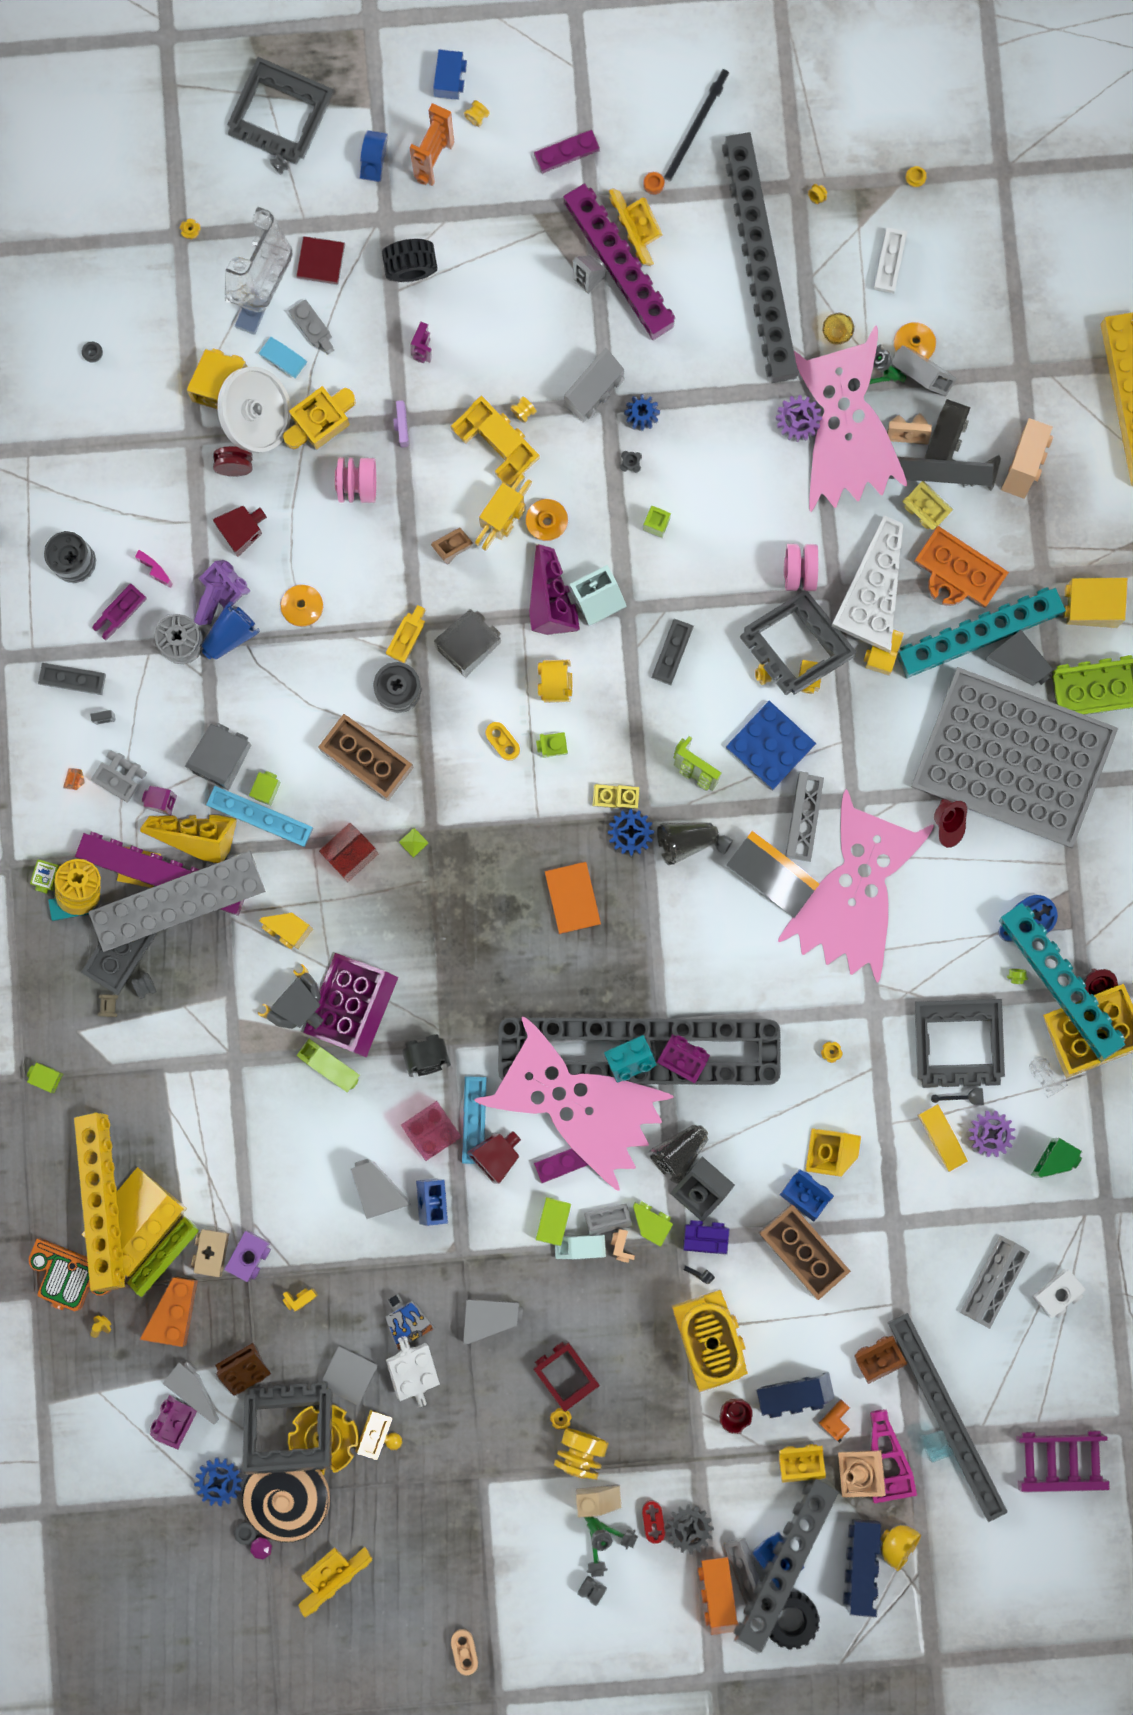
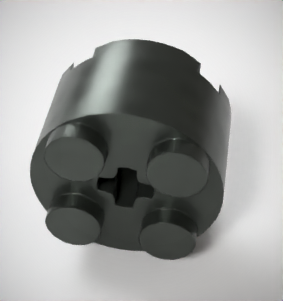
M438 1034L428 1036L426 1041L419 1043L417 1040L405 1043L406 1048L402 1050L409 1077H413V1073L417 1072L418 1076L441 1071V1066L444 1064L447 1067L451 1065L444 1039L439 1038Z

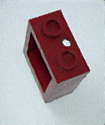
M562 1341L552 1349L554 1353L549 1357L543 1355L536 1360V1366L533 1369L562 1410L566 1412L597 1389L600 1384L570 1342L564 1344ZM568 1351L589 1382L563 1400L542 1369Z

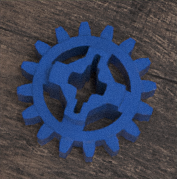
M629 809L627 815L624 811H621L620 818L616 815L614 816L616 823H609V826L613 828V830L608 831V835L613 836L609 842L616 843L614 850L616 851L621 848L622 855L626 851H629L630 856H633V851L640 855L641 848L647 850L648 846L646 843H652L653 841L649 837V835L654 834L653 830H649L653 823L646 822L647 815L640 817L641 811L639 810L636 815L633 814L632 809ZM627 819V824L623 828L617 829L619 824ZM635 820H638L644 828H639L635 824ZM629 828H633V831L637 832V834L633 835V838H629V834H625ZM617 837L623 838L627 842V846L623 845ZM645 837L639 845L635 846V841L638 838Z
M219 1457L215 1458L214 1463L211 1460L206 1461L208 1467L200 1466L202 1473L195 1475V1477L200 1479V1481L194 1484L197 1487L200 1486L197 1495L203 1493L202 1501L210 1499V1506L217 1501L219 1507H221L224 1500L227 1504H230V1497L235 1499L238 1497L235 1491L242 1490L238 1483L242 1482L243 1478L237 1476L241 1470L233 1469L236 1464L235 1462L228 1465V1458H225L223 1462H220ZM217 1467L224 1468V1469L228 1470L229 1472H227V1473L221 1472V1471H219V1469H218ZM207 1472H209L210 1479L209 1482L205 1484V1476ZM216 1477L218 1479L227 1477L221 1486L219 1484L211 1486L216 1481ZM233 1479V1487L229 1492L228 1483ZM210 1491L217 1492V1493L219 1494V1496H214V1495L210 1494L209 1492H210Z

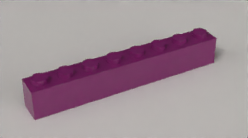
M92 831L90 835L83 833L75 855L77 859H84L93 865L155 887L199 870L191 867L190 870L182 868V863L171 860L170 863L162 861L163 857L151 853L150 856L142 854L143 850L135 846H131L130 849L122 847L123 842L112 838L110 842L102 839L103 835ZM244 900L220 910L239 916Z

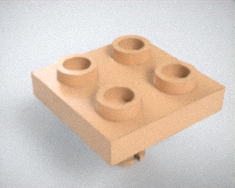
M848 1451L838 1453L842 1497L885 1496L881 1451Z

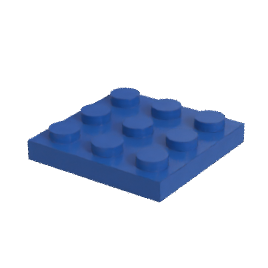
M769 700L726 746V749L773 791L816 745V742Z

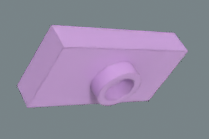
M396 401L397 418H394V430L399 431L401 448L408 447L409 439L405 402Z

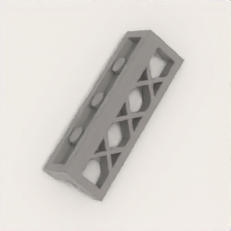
M802 771L798 774L785 855L787 858L811 862L824 777L808 775V772ZM807 780L819 782L818 790L811 795L806 789ZM817 794L815 802L812 797ZM810 799L815 809L807 816L803 811V804ZM807 820L812 828L811 832L804 837L799 831L800 824ZM802 841L808 847L807 856L796 855L797 845Z
M1000 1235L960 1313L990 1329L1030 1251ZM1017 1251H1021L1018 1259L1014 1261ZM1009 1271V1276L1004 1281V1276ZM999 1291L997 1299L994 1300V1295ZM989 1310V1315L986 1318V1320H982L986 1311Z

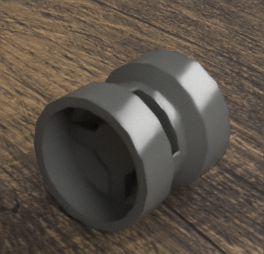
M588 1575L577 1595L582 1598L586 1597L590 1600L591 1604L597 1606L607 1587L603 1584H597L594 1578Z

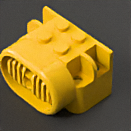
M721 1290L672 1305L699 1392L730 1383L748 1374L743 1350L746 1347L741 1335L738 1336L736 1331L739 1328L738 1322L734 1314L730 1315ZM715 1337L718 1339V1346L715 1349L707 1348L706 1341L708 1338Z

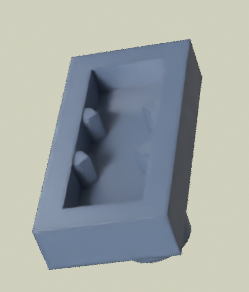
M250 287L235 327L255 335L271 296Z

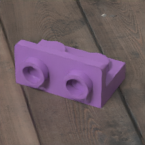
M225 560L215 561L199 577L205 587H207L208 583L217 582L225 585L219 601L223 608L229 601L235 604L243 595H247L250 592L246 581L235 573L234 567Z

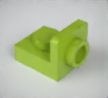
M565 732L549 735L539 734L540 740H536L538 753L542 752L543 758L568 754Z

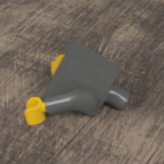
M300 964L303 967L301 973L293 970L297 976L296 980L271 1007L263 1004L266 1007V1012L264 1014L258 1012V1015L268 1019L278 1027L293 1029L298 1026L300 1028L307 1022L314 1029H317L324 1021L315 1012L320 1006L318 1002L321 999L318 985L309 974L308 969L303 964Z

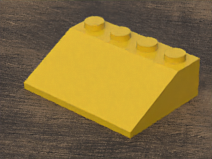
M1124 984L1094 995L1099 1002V1009L1102 1013L1106 1012L1112 1020L1110 1024L1115 1031L1118 1029L1125 1038L1123 1042L1126 1044L1103 1062H1100L1062 1008L1043 1015L1057 1059L1066 1079L1133 1053V1003ZM1084 1012V1018L1087 1021H1094L1095 1017L1091 1012ZM1097 1030V1036L1100 1039H1107L1105 1030Z
M139 1167L134 1170L116 1192V1201L119 1209L118 1221L121 1230L120 1242L123 1251V1270L127 1277L134 1274L187 1210V1207Z

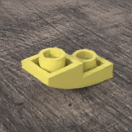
M594 785V807L638 809L639 787Z

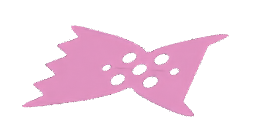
M877 326L873 328L867 342L858 346L810 360H805L794 351L800 375L815 400L824 407V414L819 423L820 428L817 430L813 449L809 509L811 512L821 494L825 495L833 507L836 508L844 488L859 502L867 482L871 483L880 495H883L890 475L904 486H907L903 469L886 429L872 407L864 401V395L870 383L878 341ZM838 367H841L843 370L841 375L835 373ZM853 378H857L860 381V387L856 391H850L848 388V383ZM831 385L835 388V394L832 398L828 399L825 398L823 391L826 386ZM843 397L848 398L850 401V406L845 411L840 410L838 407V402ZM859 409L863 410L865 414L864 420L856 423L853 420V413ZM836 416L840 420V425L837 429L832 430L828 426V421L831 417ZM847 433L852 434L850 441L845 439Z
M846 789L841 805V849L844 863L834 869L819 883V886L796 917L792 918L785 927L778 942L799 934L802 955H805L817 945L822 944L827 965L845 953L851 975L865 964L870 963L873 975L878 983L883 967L888 928V893L885 878L896 872L921 847L931 834L934 824L918 832H912L855 809L849 792ZM875 835L881 837L880 843L875 844L873 841ZM854 844H861L864 847V854L861 857L852 855L851 847ZM881 854L888 855L890 858L889 866L880 867L877 864L878 856ZM867 864L871 867V874L868 877H861L858 874L860 865ZM849 874L852 877L853 881L849 887L840 885L839 878L841 875ZM869 884H873L878 888V894L873 898L865 894V888ZM850 898H854L856 900V904L854 906H850L848 904V900Z
M522 1017L527 1033L525 1043L496 1093L492 1096L476 1098L474 1101L481 1105L501 1110L531 1114L549 1113L555 1127L570 1147L610 1186L620 1191L614 1169L636 1168L627 1151V1147L649 1146L640 1125L662 1123L652 1103L673 1098V1096L669 1093L628 1081L617 1083L614 1077L595 1074L571 1075L564 1061L546 1037L531 1021ZM550 1066L556 1067L559 1071L558 1077L554 1080H550L545 1076V1071ZM527 1072L533 1074L532 1080H526L525 1074ZM578 1083H583L587 1086V1093L582 1097L574 1093V1086ZM556 1087L565 1089L566 1096L563 1100L553 1098L552 1092ZM541 1091L544 1094L545 1099L541 1104H534L532 1102L531 1095L533 1092ZM564 1107L571 1108L573 1111V1118L569 1121H564L560 1117V1111ZM587 1107L593 1108L592 1115L585 1113Z

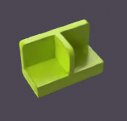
M546 1197L536 1236L537 1241L557 1246L562 1245L571 1208L570 1203Z

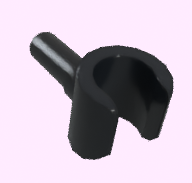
M688 1266L684 1268V1271L696 1276L705 1284H710L715 1278L707 1269L701 1274Z

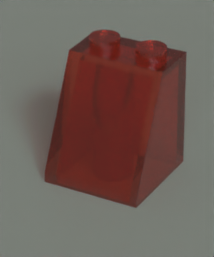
M351 823L319 850L321 855L347 883L379 855L376 848Z

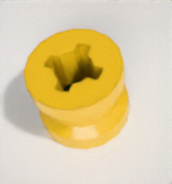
M474 100L471 103L472 107L464 112V116L470 123L480 127L482 120L487 118L490 112L482 103Z
M524 396L519 399L517 405L510 407L513 414L522 423L527 422L528 417L537 412L531 402Z

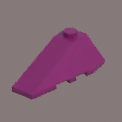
M541 544L536 545L529 608L531 630L545 635L579 631L577 608L575 604L570 602L568 596L570 590L568 585L565 586L561 577L563 571L555 549Z

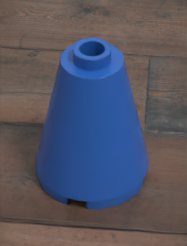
M231 601L226 604L201 644L203 647L202 653L210 660L212 658L215 660L219 659L260 632L259 628L256 630L253 628L256 623L239 606L236 609L232 607L234 603Z

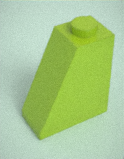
M310 1038L296 1055L347 1093L358 1083L360 1075Z

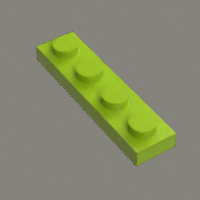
M184 1216L127 1282L137 1295L142 1297L151 1288L154 1282L199 1232L198 1228Z

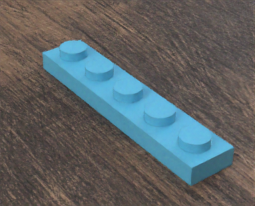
M214 786L206 806L302 847L306 846L313 827L217 786Z

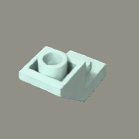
M605 1235L563 1236L562 1245H555V1259L606 1257Z

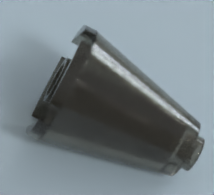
M661 823L657 827L659 847L663 846L665 853L661 855L667 865H674L715 844L717 838H719L718 829L712 823Z
M692 1125L653 1147L649 1151L652 1154L650 1158L664 1175L666 1173L672 1176L670 1180L677 1184L682 1181L708 1142V1132L701 1125Z

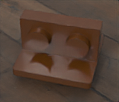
M254 1343L215 1365L218 1370L216 1372L217 1377L233 1396L243 1393L247 1388L271 1375Z

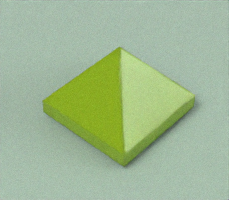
M415 828L399 841L413 858L429 844Z

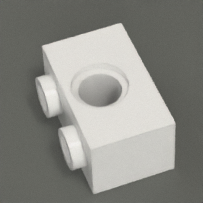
M1064 1269L1032 1297L1049 1317L1053 1318L1056 1316L1058 1318L1067 1311L1065 1308L1071 1302L1075 1304L1083 1298L1082 1293L1086 1289L1069 1269ZM1059 1289L1065 1291V1298L1061 1301H1058L1055 1297V1293Z

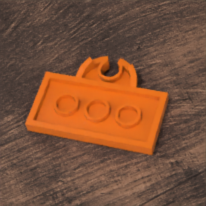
M937 526L914 561L931 573L928 588L934 600L938 597L940 588H946L949 591V597L945 598L942 602V605L954 606L968 597L983 608H986L1009 573L940 526Z

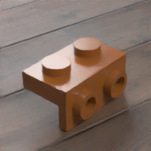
M893 1336L882 1337L873 1346L863 1347L854 1355L856 1363L868 1384L907 1365Z

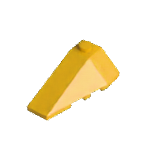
M189 815L187 819H177L176 816H149L140 828V831L198 859L220 863L225 860L231 850L237 820L236 818L220 815H209V818L197 819L196 815Z

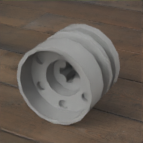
M173 614L165 617L160 621L155 631L157 647L166 659L175 664L191 663L199 657L203 650L201 646L204 641L203 634L195 622L186 615ZM176 634L181 635L182 639L180 641L174 638Z

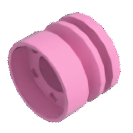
M338 458L335 470V490L339 503L345 502L346 493H348L349 503H353L355 493H359L361 503H375V458H361L359 467H355L353 458H349L348 467H345L344 458Z

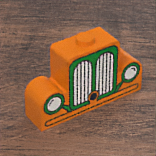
M42 1238L36 1239L29 1256V1265L36 1271L47 1270L38 1291V1297L52 1302L51 1306L59 1310H63L64 1307L72 1311L81 1310L90 1290L87 1257ZM112 1290L104 1292L92 1291V1293L101 1296L110 1293Z

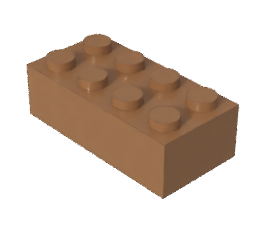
M346 714L341 716L318 746L322 753L387 801L390 800L414 768L412 763Z
M789 1205L759 1232V1235L816 1300H820L851 1272L793 1205Z

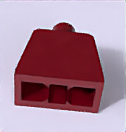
M240 506L214 518L213 522L238 557L261 536L262 532L257 524L266 519L267 516L260 507L249 514L245 506Z
M513 1131L505 1138L501 1134L495 1133L469 1150L467 1154L492 1183L499 1184L519 1158V1154L513 1148L521 1139Z

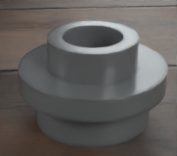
M90 341L82 347V356L87 362L94 363L102 358L103 349L99 343ZM96 350V354L93 356L89 355V352Z

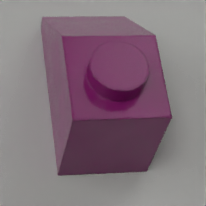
M149 786V789L144 791L142 797L143 806L146 809L171 816L177 795L169 789Z

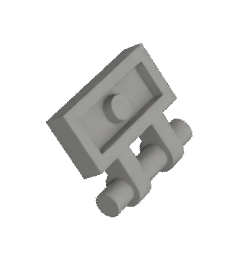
M110 750L106 757L112 760L111 764L108 766L101 762L91 781L128 803L139 786L138 783L133 781V778L138 776L144 779L147 772L141 769V765L136 762L133 764L125 759L123 754H117ZM119 766L128 770L126 776L116 771Z

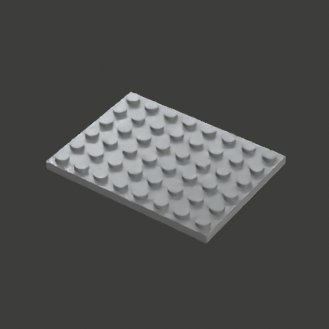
M957 667L911 787L941 799L953 802L963 801L966 803L967 809L1073 848L1118 728Z

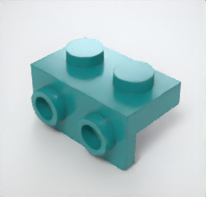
M644 1035L604 1052L617 1083L627 1081L631 1077L647 1072L656 1066L654 1056Z

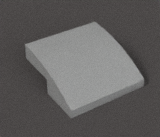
M338 1346L322 1382L328 1383V1389H331L332 1393L359 1406L378 1365Z

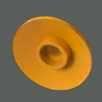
M912 322L905 324L897 331L894 338V348L897 351L904 345L929 359L935 351L936 338L928 326ZM918 338L920 343L915 344L912 339Z
M542 499L535 502L526 514L528 531L532 536L542 541L557 539L565 532L568 525V515L565 508L559 502L552 499ZM546 518L551 520L549 525L543 523Z
M296 585L287 590L283 595L281 611L284 618L292 625L306 627L312 625L320 618L323 612V600L319 592L313 587ZM299 601L305 602V606L302 608L298 607L297 604Z

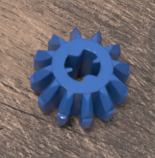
M643 394L640 395V400L633 396V403H626L628 409L624 411V415L629 416L626 419L627 423L633 422V429L640 425V430L644 431V425L651 429L653 426L652 422H658L656 416L660 415V410L656 409L658 407L657 402L651 403V396L647 400H644ZM641 409L646 410V415L644 413L643 416L638 415L639 410L640 412Z

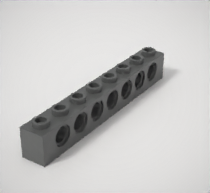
M817 1479L807 1482L802 1491L804 1497L801 1502L798 1501L792 1511L795 1515L792 1521H788L782 1533L785 1536L782 1542H777L773 1550L775 1556L772 1562L768 1561L763 1570V1573L766 1575L762 1582L759 1581L753 1591L756 1595L753 1601H749L743 1613L746 1616L743 1622H738L733 1632L736 1635L733 1641L756 1654L762 1653L839 1494V1491ZM811 1499L818 1503L817 1511L810 1508L809 1502ZM801 1519H805L808 1522L809 1527L807 1531L801 1529ZM791 1539L798 1541L799 1548L797 1551L791 1548ZM782 1558L789 1562V1569L787 1571L783 1570L780 1566ZM773 1578L778 1580L780 1585L777 1591L773 1590L770 1585ZM762 1599L768 1600L770 1604L768 1611H764L761 1608ZM753 1619L758 1620L760 1623V1628L757 1632L751 1628V1621Z

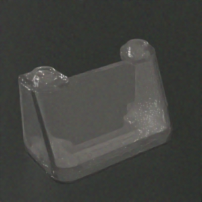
M257 207L253 215V224L255 225L253 246L256 248L250 260L236 257L229 262L225 270V301L254 312H263L269 307L292 260L293 251L274 215L266 209Z

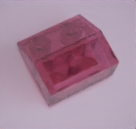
M435 1101L401 1124L425 1161L462 1137L438 1101Z

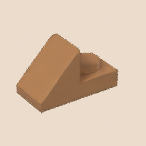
M458 528L432 542L431 546L445 563L450 564L456 555L469 549L473 542L461 528Z

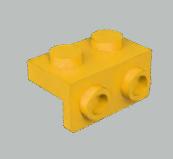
M809 1444L803 1448L787 1446L779 1450L782 1483L826 1479L823 1446Z

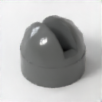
M725 835L719 836L715 842L716 849L725 854L730 848L733 839Z

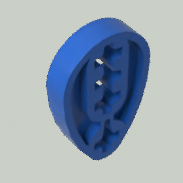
M1029 896L1013 907L1015 908L1023 903L1025 907L1029 906L1032 911L1039 912L1043 909L1042 905L1045 907L1049 906L1051 908L1049 916L1045 913L1039 917L1040 921L1034 920L1037 924L1041 923L1047 933L1056 925L1058 918L1056 906L1045 896ZM1027 924L1019 925L1023 933L1030 932V927ZM1000 925L998 930L999 937L1004 941L1013 942L1009 935H1004L1005 929Z

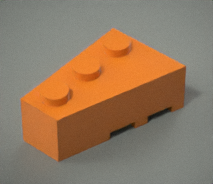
M182 1277L172 1278L140 1340L180 1347L186 1346L198 1280Z
M728 1557L703 1560L702 1567L698 1568L699 1580L704 1581L705 1589L701 1590L702 1601L707 1603L708 1612H704L706 1626H710L711 1635L734 1632L738 1622Z

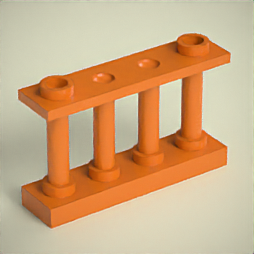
M434 103L431 104L428 110L430 127L420 147L413 144L410 146L414 177L419 183L423 185L428 183L432 186L435 183L433 167L442 149H445V147L452 149L455 143L451 111Z

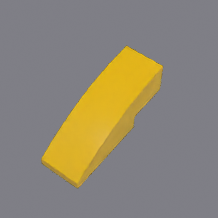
M939 1104L918 1114L928 1133V1137L948 1172L968 1162Z

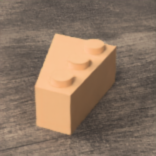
M1031 418L1028 419L1014 453L1012 464L1008 469L1009 473L1002 485V491L1025 499L1033 481L1038 482L1042 469H1039V466L1044 464L1048 454L1044 452L1045 448L1050 447L1054 437L1050 435L1052 426Z

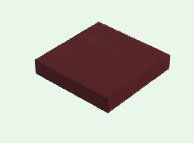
M303 236L296 275L297 279L338 285L345 242Z

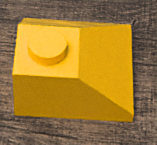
M812 1128L805 1171L842 1177L859 1156L861 1136Z

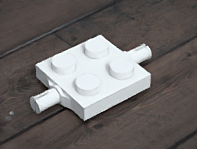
M403 1336L398 1339L401 1351L397 1355L386 1359L397 1399L402 1401L415 1396L417 1406L423 1407V1405L427 1404L423 1393L430 1388L440 1385L429 1346L424 1343L417 1347H409L407 1337Z

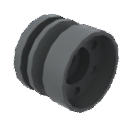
M70 531L56 533L45 545L44 558L46 564L65 582H83L95 570L97 561L95 552L77 533Z

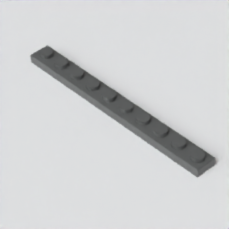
M905 1313L887 1322L986 1520L991 1522L1008 1513L909 1314Z

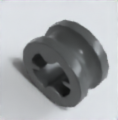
M277 153L275 159H270V163L280 175L283 174L284 169H289L288 164L280 154Z

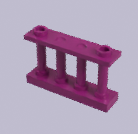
M1088 1431V1435L1035 1436V1432H1022V1436H1016L1017 1442L1025 1443L1026 1477H1024V1481H1018L1019 1491L1110 1490L1109 1481L1103 1479L1100 1472L1099 1441H1108V1436L1101 1434V1431ZM1090 1441L1092 1470L1090 1479H1081V1476H1079L1077 1442ZM1046 1442L1048 1476H1046V1480H1037V1477H1035L1033 1443ZM1055 1442H1068L1070 1470L1068 1480H1059V1476H1057Z

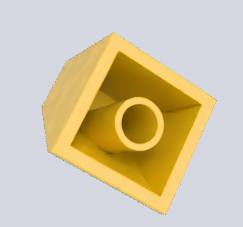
M205 349L187 388L192 402L218 410V396L221 386L231 373L248 367L246 361L237 355H232L231 357L224 355V352L218 349H212L211 351Z
M1072 578L1069 585L1066 584L1064 593L1065 597H1068L1067 605L1064 606L1066 611L1063 614V617L1067 618L1066 624L1118 628L1125 621L1128 578Z

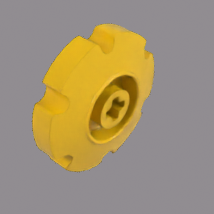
M332 1404L331 1470L333 1473H336L345 1468L353 1459L354 1454L351 1452V1447L358 1446L359 1433L355 1421H347L345 1419L347 1411ZM314 1406L305 1408L294 1419L293 1424L296 1426V1431L288 1433L289 1450L319 1447L317 1435L319 1410L315 1409ZM326 1469L320 1470L323 1475L325 1474Z

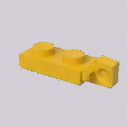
M417 605L413 614L408 613L404 616L385 652L387 656L401 663L406 662L424 628L425 621L422 620V617L426 611L425 608Z

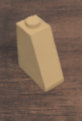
M620 1485L576 1489L578 1517L601 1516L620 1509Z

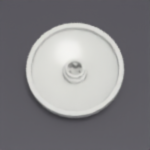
M261 367L241 368L231 373L221 386L218 396V416L223 431L234 445L251 453H260L274 449L284 440L283 434L289 429L291 423L289 413L291 404L285 387L273 373Z

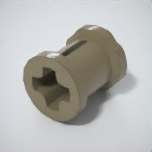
M99 995L101 1003L98 1016L117 1017L115 1008L118 995Z

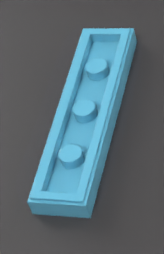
M465 1077L463 1164H476L468 1156L467 1152L485 1140L486 1106L475 1102L474 1099L486 1097L487 1077Z

